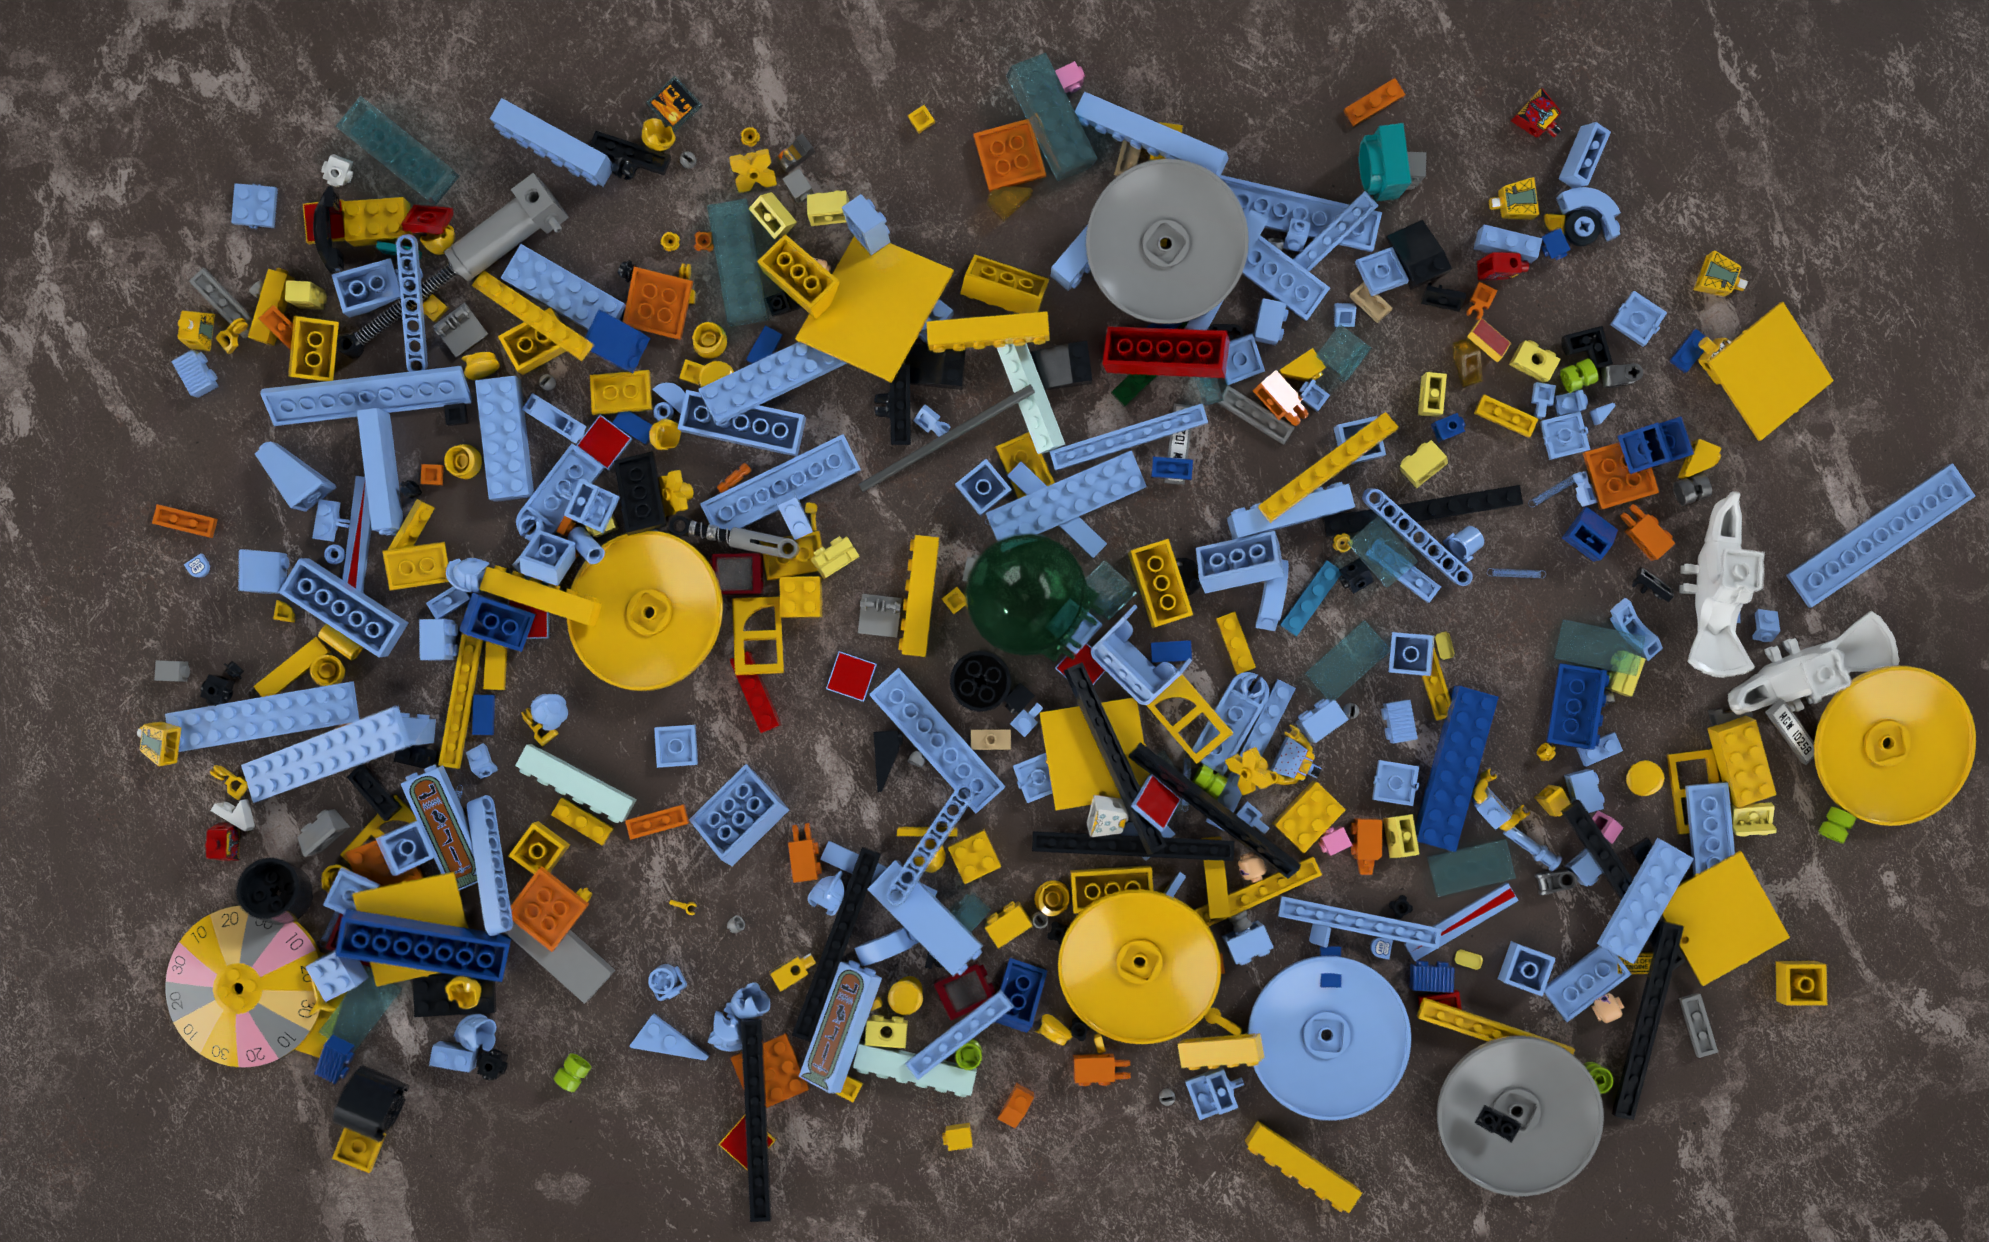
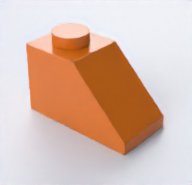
M1016 1083L997 1119L1016 1128L1034 1099V1092Z

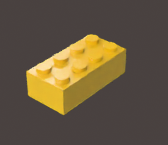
M1743 716L1707 728L1722 782H1728L1730 804L1739 808L1776 795L1755 719Z
M1150 865L1070 870L1073 913H1080L1092 902L1119 891H1153L1152 867Z

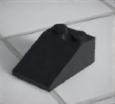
M1423 220L1386 236L1409 279L1408 285L1410 290L1439 278L1452 269L1443 248Z
M1087 341L1067 343L1030 352L1044 390L1089 385L1092 383Z
M913 344L905 360V365H910V385L962 390L966 348L962 351L945 349L944 352L936 353L933 350H929L928 344Z

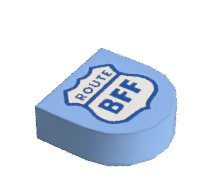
M199 554L184 564L188 572L194 577H205L210 571V564L204 554Z
M1376 937L1371 941L1370 950L1375 956L1389 960L1393 940Z

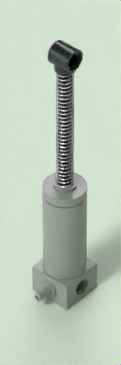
M534 173L511 189L515 195L513 200L444 251L449 264L446 267L444 266L443 269L441 268V271H438L437 274L435 273L434 276L432 275L431 278L429 277V280H426L425 283L423 282L421 285L423 300H425V297L428 298V295H431V293H434V290L437 291V288L446 284V281L456 277V274L469 282L540 228L547 234L552 230L560 232L562 230L560 224L568 219L569 216L550 189ZM408 300L407 305L409 309H413L414 305L416 307L417 303L415 301ZM401 301L395 302V305H392L393 307H389V310L386 309V312L380 314L379 317L377 316V319L374 318V321H371L370 324L368 323L367 326L365 325V328L359 330L358 333L353 332L350 335H340L337 338V350L352 359L360 357L366 346L365 343H368L372 337L374 338V336L380 334L381 330L383 331L384 328L386 329V327L392 325L393 321L395 322V320L401 318Z

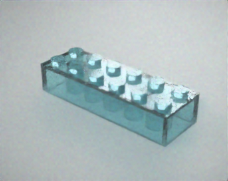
M1046 52L1012 65L1006 77L1035 133L1036 139L1057 182L1092 168L1098 158Z
M361 95L335 126L434 206L438 204L460 177L452 168Z
M746 198L707 205L727 323L730 327L770 320L761 268L757 263L759 256L751 211L749 210L750 205Z

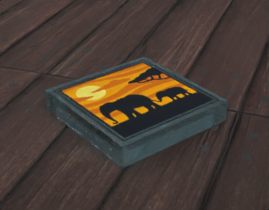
M676 76L646 102L667 126L672 127L673 132H676L703 107Z

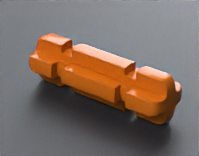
M743 463L739 470L736 469L725 479L724 483L721 482L717 486L719 492L723 493L729 490L730 487L733 488L744 478V475L747 476L752 471L748 464Z

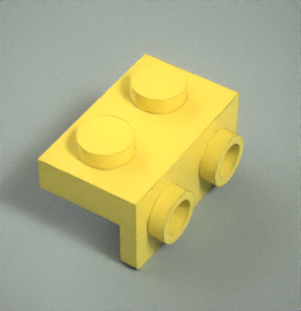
M1772 802L1753 803L1739 808L1731 805L1733 832L1737 836L1742 837L1758 834H1775L1777 829L1772 824L1775 806Z

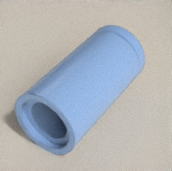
M576 527L570 531L568 540L575 542V549L588 563L597 564L603 559L605 555L604 549L583 527Z

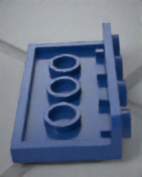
M1561 663L1558 665L1547 743L1594 750L1595 746L1598 747L1600 742V735L1597 734L1598 726L1601 727L1603 723V715H1600L1601 707H1604L1606 703L1604 688L1608 687L1609 684L1607 670H1597Z

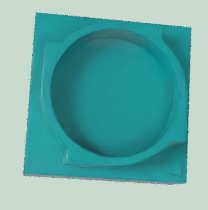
M1404 123L1379 126L1373 135L1364 136L1360 143L1358 162L1362 185L1369 195H1374L1375 202L1399 199L1411 184Z

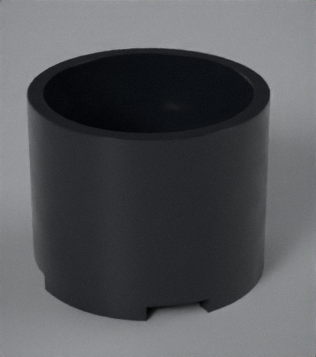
M974 651L964 655L956 662L950 675V687L953 696L960 705L971 711L985 712L998 707L1006 699L1011 687V676L1008 667L1000 657L987 651ZM980 675L984 676L986 685L978 687L975 678H980Z
M263 858L251 863L241 873L236 886L237 901L240 907L254 918L274 925L287 924L300 919L309 909L313 900L311 879L303 870L284 860ZM277 890L281 892L279 896L276 894Z
M362 1065L355 1071L345 1086L335 1107L332 1121L369 1139L381 1142L385 1138L383 1133L385 1130L388 1131L389 1128L393 1127L405 1104L406 1099H404L405 1096L403 1095L405 1091L409 1090V1085Z

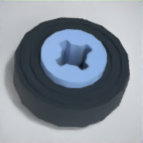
M1579 210L1572 213L1565 222V237L1575 246H1586L1593 243L1601 232L1599 218L1588 210Z

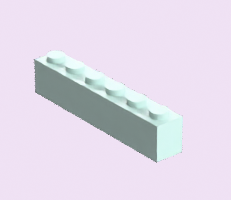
M1027 343L1023 346L1005 344V347L997 348L1014 393L1029 384L1032 385L1035 391L1034 394L1018 404L1037 453L1050 452L1066 445Z
M533 744L525 746L515 765L520 768L519 772L526 776L533 775L538 778L537 781L546 786L550 784L556 787V792L562 795L567 793L573 796V801L582 805L583 803L590 805L592 811L598 814L603 812L609 815L608 819L615 823H619V821L624 822L637 800Z
M859 1041L853 1068L857 1069L859 1073L868 1074L872 1072L876 1073L877 1077L887 1079L889 1076L896 1078V1081L900 1083H908L910 1081L916 1083L915 1085L918 1087L927 1088V1086L935 1087L936 1091L946 1093L948 1090L955 1092V1095L960 1097L971 1096L977 1068L965 1070L957 1063L943 1060L917 1080L905 1064L916 1053L890 1047L865 1046V1041Z

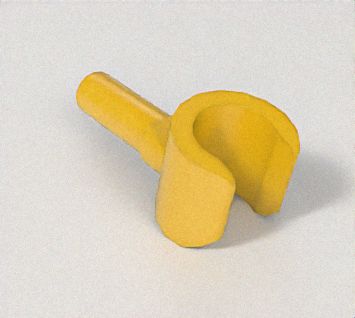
M808 502L805 506V513L811 514L812 531L817 530V505Z
M674 900L669 902L670 905L685 909L688 915L695 914V912L688 910V907L691 905L697 907L695 902H688L687 904Z

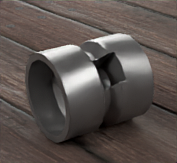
M1701 472L1690 476L1689 479L1685 478L1674 482L1673 492L1678 503L1685 506L1695 502L1696 499L1702 500L1712 495V487L1708 477Z

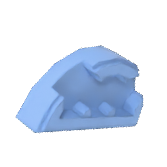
M665 382L653 388L658 395L681 414L685 398V392L681 387L674 383Z
M1179 872L1169 883L1163 894L1173 897L1185 880V875Z

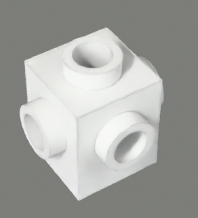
M335 154L330 155L328 162L325 161L322 166L323 179L328 180L327 183L334 187L344 186L347 182L350 183L353 176L351 171L353 162Z

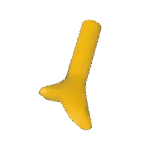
M311 978L316 1002L309 1015H314L320 1010L335 1011L334 1007L325 1002Z

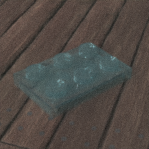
M1379 516L1347 542L1386 588L1418 562Z

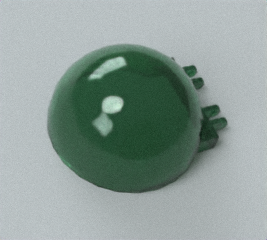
M1022 533L998 539L985 548L977 557L967 576L965 601L972 624L978 633L992 646L1007 653L1022 656L1043 654L1054 662L1063 653L1073 660L1075 655L1069 650L1064 649L1068 642L1077 649H1081L1083 646L1072 639L1073 634L1083 619L1095 626L1097 625L1096 619L1087 615L1091 608L1099 615H1103L1105 612L1094 604L1100 594L1087 586L1082 567L1074 555L1061 543L1047 536Z

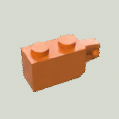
M1354 818V823L1351 824V834L1354 835V843H1351V854L1357 859L1359 874L1372 875L1375 860H1379L1382 857V820L1378 818Z

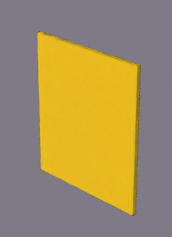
M854 236L832 274L839 280L840 284L830 307L817 319L809 314L795 339L892 383L953 275L954 270L891 243L870 255Z

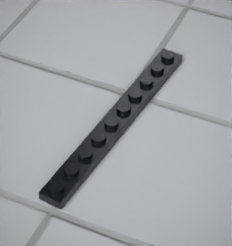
M1520 485L1400 504L1398 506L1415 522L1523 505ZM1391 506L1384 509V514L1389 516L1392 512ZM1372 509L1323 517L1326 537L1342 535V533L1349 534L1391 527ZM1400 520L1399 525L1407 524L1406 520Z
M1082 662L1064 670V674L1147 855L1153 854L1167 845L1161 832L1131 807L1141 788Z
M1141 742L1131 751L1128 756L1131 760L1148 773L1153 774L1165 786L1287 879L1299 870L1301 864L1294 860V858L1286 854L1277 845L1265 838L1261 833Z
M1576 799L1561 810V812L1619 899L1622 900L1633 879L1582 802ZM1660 919L1647 939L1653 949L1655 948L1661 925ZM1678 949L1673 970L1687 960L1680 949Z
M1033 831L1032 852L1234 861V841L1163 837L1167 846L1153 854L1147 855L1139 836L1106 835L1090 837V834Z
M862 847L792 1036L807 1042L812 1041L837 969L842 961L866 897L867 889L870 886L882 853L866 847Z
M1661 921L1612 1111L1615 1117L1634 1120L1684 929V926L1680 924Z
M742 1019L741 1037L750 1222L771 1221L772 1217L762 1019Z

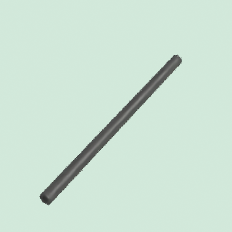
M1029 384L859 483L862 492L867 491L1035 393L1032 385Z

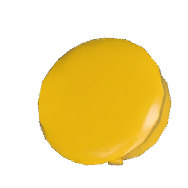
M712 322L700 324L692 335L693 347L703 358H716L724 352L727 346L725 331L718 324Z
M479 352L461 358V360L466 362L464 375L471 380L487 377L495 373L500 367L496 355L491 352Z
M713 361L706 364L699 374L700 387L702 388L733 373L732 367L722 361Z
M460 444L446 452L444 464L446 469L455 477L469 479L480 471L482 457L475 447Z
M1639 761L1631 765V768L1628 770L1626 783L1629 790L1634 794L1649 796L1658 792L1663 786L1664 773L1652 761Z
M1047 881L1037 889L1034 898L1035 905L1043 914L1057 916L1068 908L1070 902L1069 890L1060 881Z
M906 976L893 984L888 993V1003L891 1009L901 1015L915 1013L923 1002L921 982L913 976Z
M1050 1014L1042 1015V1025L1040 1029L1035 1030V1032L1043 1034L1051 1041L1063 1046L1072 1038L1071 1032Z

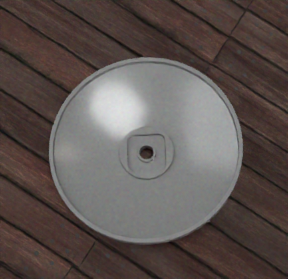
M1158 159L1144 162L1116 177L1098 198L1092 210L1086 232L1088 264L1103 294L1126 314L1156 324H1175L1190 321L1218 306L1237 284L1243 272L1248 254L1249 237L1247 222L1243 209L1233 191L1210 170L1198 164L1178 159ZM1167 238L1171 241L1169 249L1161 248L1160 241Z
M1503 1037L1473 1049L1450 1071L1444 1081L1438 1099V1131L1443 1146L1454 1165L1475 1184L1504 1195H1538L1566 1184L1577 1176L1589 1163L1598 1147L1603 1130L1604 1111L1602 1099L1597 1085L1588 1070L1566 1049L1536 1037ZM1484 1105L1496 1109L1522 1124L1512 1143L1474 1123ZM1520 1106L1521 1112L1514 1115L1511 1113L1513 1107Z

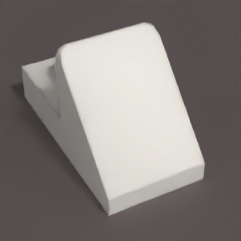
M248 799L240 800L236 808L228 802L214 804L210 810L243 831L253 830L255 827Z

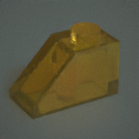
M1002 186L999 190L994 189L988 195L987 205L1004 222L1033 196V190L1026 187Z
M1469 338L1452 343L1453 360L1462 386L1467 387L1482 382L1481 349Z

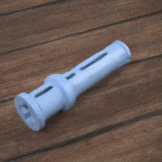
M1516 827L1503 832L1505 836L1530 852L1537 862L1541 861L1548 866L1550 871H1554L1561 863L1562 857L1560 855L1556 856L1548 850L1546 845L1536 843Z

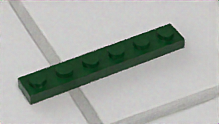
M1189 321L1184 322L1177 329H1185ZM1129 374L1111 391V394L1125 407L1158 375Z

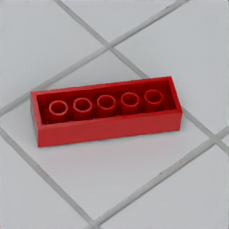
M1108 327L1102 364L1107 373L1225 378L1230 340L1227 331Z

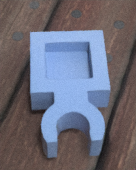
M1587 472L1573 474L1574 481L1578 485L1576 496L1581 506L1584 507L1598 503L1593 486L1588 482Z

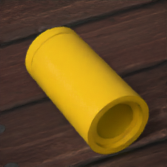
M325 624L318 634L320 639L351 661L364 648L328 624Z

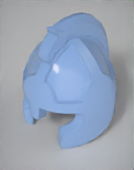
M476 558L449 561L446 568V577L450 584L458 590L481 594L484 592L479 589L485 573L483 569L490 564L487 561Z
M557 694L539 695L531 704L533 720L543 724L544 730L558 728L568 716L565 699Z
M839 871L835 876L822 878L808 895L809 904L813 907H816L817 904L828 909L826 914L829 916L837 913L844 897L845 890L841 881L842 871Z
M750 983L747 987L739 989L733 995L731 1003L726 1004L724 1012L735 1015L740 1019H754L769 1011L770 998L767 993L760 990L758 983Z
M716 1011L714 1030L710 1034L707 1043L713 1044L714 1047L723 1051L734 1052L741 1050V1020L730 1013L727 1014V1017L731 1020H728L722 1012Z
M471 1014L459 1022L453 1037L470 1051L475 1052V1049L483 1045L482 1049L489 1052L495 1044L496 1038L494 1034L497 1026L492 1019H488L485 1015Z

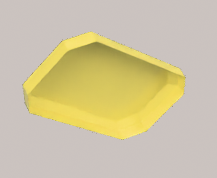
M1447 632L1436 634L1435 641L1440 658L1443 660L1453 658L1455 653L1450 634Z
M1462 949L1456 952L1454 959L1456 964L1475 970L1480 969L1483 962L1481 955Z

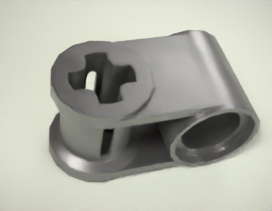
M1636 363L1602 367L1603 388L1628 385L1638 381L1643 376L1642 367Z
M1565 869L1534 874L1535 878L1538 879L1539 895L1572 889L1577 884L1576 875ZM1565 874H1568L1569 881L1568 883L1563 884L1562 877Z

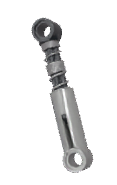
M675 516L669 522L670 531L677 536L695 537L697 535L701 536L702 539L706 537L707 540L725 541L730 547L792 559L799 553L798 543L790 538L733 527L731 530H728V528L722 529L712 524L703 525L702 522L698 524L697 521L695 522L684 516ZM682 520L685 523V528L679 532L676 529V524ZM764 541L778 544V548L759 545V543ZM787 543H791L794 547L791 554H786L783 550L784 545Z

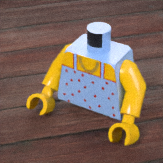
M1290 724L1289 726L1292 727V731L1290 733L1284 732L1288 737H1285L1270 770H1266L1270 773L1274 783L1279 785L1296 784L1299 780L1304 781L1307 774L1317 779L1322 769L1313 764L1315 755L1312 753L1313 748L1307 738L1300 733L1297 727Z
M1491 768L1480 773L1481 779L1473 789L1471 799L1478 812L1495 830L1500 828L1503 831H1509L1521 820L1529 816L1530 811L1525 813L1522 809L1524 805H1521L1513 814L1488 787V783L1497 778L1496 774H1490Z

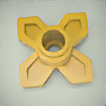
M768 149L758 150L755 153L750 152L745 156L739 154L729 157L732 171L740 174L735 179L739 193L751 191L755 182L764 187L777 185L775 172L767 168L771 164Z
M675 470L669 472L667 476H660L659 483L663 497L665 517L687 510V502L693 498V488L691 484L683 482L681 471Z
M1256 747L1243 752V758L1236 754L1225 760L1229 770L1240 775L1237 786L1242 795L1255 791L1256 786L1263 789L1274 783L1270 773L1266 771L1268 763L1261 757Z

